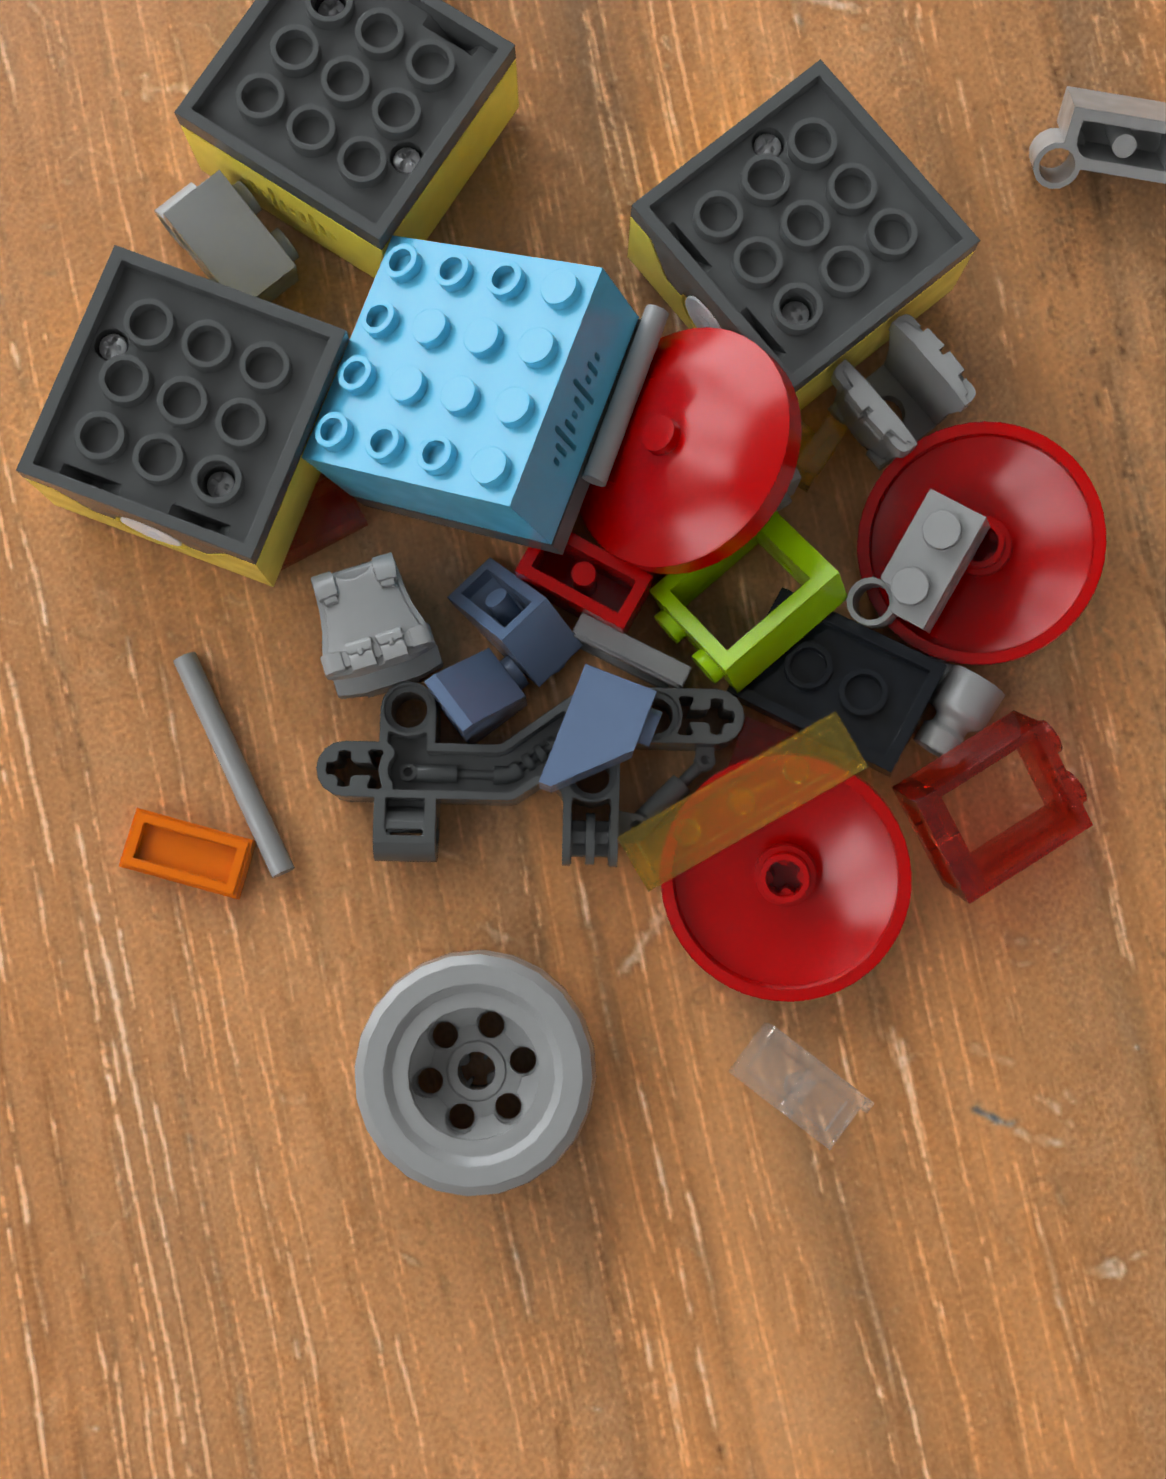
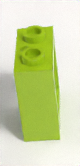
M777 511L774 512L756 536L731 556L701 570L682 574H667L649 590L661 610L654 616L661 628L677 644L686 638L697 650L691 658L701 671L714 684L721 678H724L737 693L744 689L847 599V593L839 571ZM759 543L801 587L726 650L686 606Z

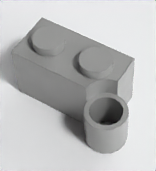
M1067 86L1057 117L1059 128H1049L1040 132L1033 139L1029 147V159L1035 178L1042 186L1049 189H1060L1069 185L1077 177L1080 170L1166 184V102ZM1055 148H1063L1069 151L1067 159L1055 168H1046L1040 165L1042 157L1048 151Z
M220 170L199 186L190 182L154 210L170 235L188 252L209 280L272 302L299 281L297 266L294 263L299 258V255L294 246L280 229L276 228L271 233L256 216L261 211V207L252 193L240 180L231 185Z
M930 489L882 573L881 579L876 577L863 578L856 582L849 590L846 601L851 617L859 624L872 629L884 628L892 624L897 617H900L930 634L991 527L987 517ZM880 587L885 589L889 596L887 611L877 619H865L859 611L861 596L871 588Z

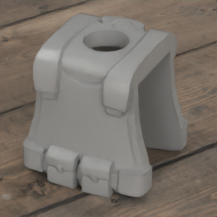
M908 314L899 316L891 323L888 329L890 331L889 350L884 365L865 379L845 359L838 364L831 376V382L837 389L834 403L828 408V411L840 426L845 424L854 438L866 448V456L879 471L889 465L896 457L903 458L911 453L917 446V441L940 424L948 414L958 411L962 412L976 396V390L967 378L964 379L961 375L965 369L950 351L943 355L941 350L945 345L929 328L923 331L920 328L921 325L914 317ZM884 400L891 401L900 408L902 421Z
M392 552L373 557L372 561L331 573L328 571L311 577L322 627L323 656L320 657L327 680H333L340 699L364 696L370 698L387 693L390 688L398 683L408 681L418 683L423 677L443 667L442 658L435 643L430 624L424 621L412 603Z

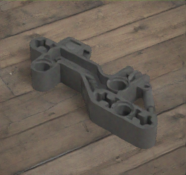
M411 681L398 683L390 688L383 697L380 713L379 742L341 741L331 744L324 749L318 758L316 766L317 776L323 788L340 800L374 803L373 855L375 861L437 862L441 804L513 806L537 791L543 790L539 787V780L573 695L502 744L440 743V709L430 691L419 683ZM647 687L657 691L652 705L659 706L667 712L670 726L664 732L654 734L649 747L637 743L635 750L695 751L693 764L679 778L675 775L669 778L635 813L619 811L620 763L605 769L609 776V783L605 789L598 793H586L579 789L576 783L555 791L563 801L562 866H570L571 857H585V865H594V857H607L609 867H617L618 843L640 842L644 840L690 793L687 786L702 772H708L713 768L716 761L714 751L722 750L732 743L741 730L744 721L743 707L738 699L728 691L719 689ZM416 699L427 704V714L422 723L410 728L397 724L396 713L402 703L407 700ZM681 706H689L686 719L704 718L709 708L712 707L718 709L719 718L729 721V723L723 725L718 735L711 734L710 726L705 722H690L686 729L687 735L678 734L683 717ZM376 757H381L379 768L375 760ZM347 758H351L361 769L378 770L382 788L376 789L377 781L371 775L351 776L350 786H345V783L334 775L335 770L345 768ZM575 803L588 808L608 804L610 806L609 821H595V813H586V820H572V804ZM392 833H422V835H392Z

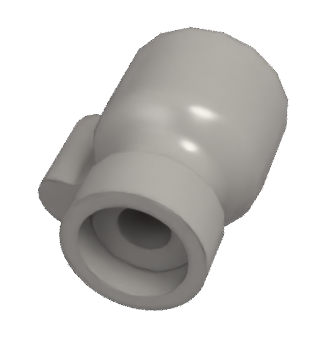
M926 654V656L947 665L929 702L935 708L936 715L933 719L924 721L913 740L938 758L955 765L966 747L964 740L966 734L981 731L986 727L1004 699L1005 694L997 686L977 673L960 665L951 664Z

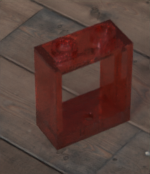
M1013 710L891 787L943 886L969 904L1093 826L1083 805L1087 801V794L1079 780L1070 771L1065 769L1058 754L1063 750L1061 740L1046 721H1038ZM1017 749L1044 806L970 852L942 796Z

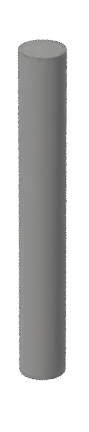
M649 304L645 307L582 478L593 485L605 487L666 325L669 313L657 305Z

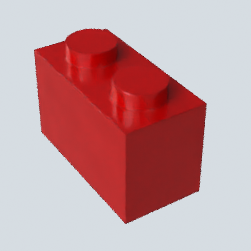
M572 532L563 555L528 547L515 569L517 578L545 596L550 603L580 618L583 612L626 635L650 594L649 590L652 588L653 576L630 565Z

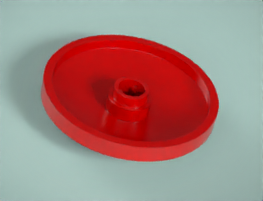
M710 327L691 328L660 338L605 487L590 483L579 511L587 529L595 540L609 553L630 565L658 574H682L701 570L724 560L745 546L765 526L779 507L791 483L798 462L802 432L801 413L794 387L786 372L774 358L755 342L730 330Z
M988 421L969 422L938 430L920 439L911 453L903 458L896 457L876 481L862 511L857 539V558L861 578L876 577L881 579L882 573L930 489L987 517L991 527L930 634L900 617H897L888 627L912 647L938 659L962 665L983 666L1008 663L1040 651L1062 636L1079 619L1095 594L1101 579L1107 545L1106 524L1102 505L1092 481L1073 456L1060 445L1042 434L1018 425ZM880 587L867 590L866 593L880 617L883 616L889 606V596L886 590Z
M776 752L760 754L735 762L715 773L693 792L678 812L666 837L662 852L660 885L665 911L676 937L689 956L705 972L729 988L743 994L771 1001L795 1002L825 997L841 991L860 980L880 963L896 941L905 922L912 890V872L909 851L899 822L888 804L869 783L856 773L828 759L810 754Z

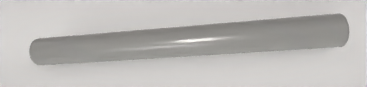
M196 652L186 653L176 658L173 663L272 878L290 872L295 867Z

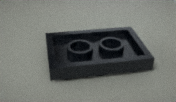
M782 587L768 614L794 592ZM833 611L739 693L730 685L726 691L734 695L741 704L891 777L942 679L947 665Z

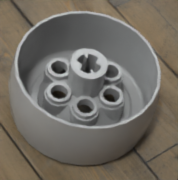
M488 950L451 952L421 963L398 979L374 1006L361 1033L354 1066L357 1103L366 1130L384 1157L407 1177L436 1191L462 1196L500 1194L530 1183L554 1166L580 1134L591 1110L597 1078L593 1040L583 1013L567 990L542 968L517 956ZM496 1012L502 1016L504 1030L497 1037H487L482 1034L479 1028V1020L483 1014ZM441 1022H450L458 1031L457 1041L449 1048L437 1045L433 1038V1030ZM519 1047L529 1048L536 1056V1065L527 1073L516 1071L510 1063L511 1054ZM471 1052L484 1053V1060L490 1057L494 1063L495 1070L488 1073L487 1084L474 1085L472 1084L474 1076L467 1080L463 1075L462 1066L471 1061ZM426 1068H435L443 1077V1086L435 1093H426L418 1084V1076ZM505 1093L514 1094L521 1102L520 1113L512 1119L503 1118L496 1110L497 1099ZM457 1104H467L470 1106L475 1114L472 1126L466 1129H458L452 1125L449 1119L452 1107Z

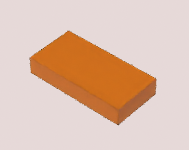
M136 808L119 867L240 900L256 842L241 836Z

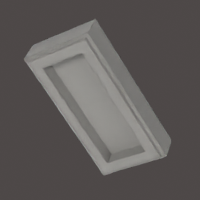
M583 612L573 629L574 637L583 645L580 649L657 688H683L692 668Z

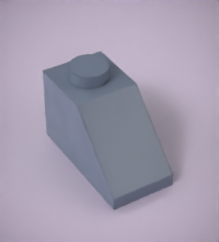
M491 557L447 597L504 657L508 655L520 671L539 687L551 675L559 672L565 666L567 660L583 646L574 637L575 634L545 596L517 578L516 575Z
M490 648L443 669L424 681L437 705L467 744L478 743L527 706L526 696L522 692V689L529 685L527 679L508 655L499 661Z
M585 664L539 780L540 789L550 793L632 758L637 743L649 747L662 715L661 711L651 708L657 691Z

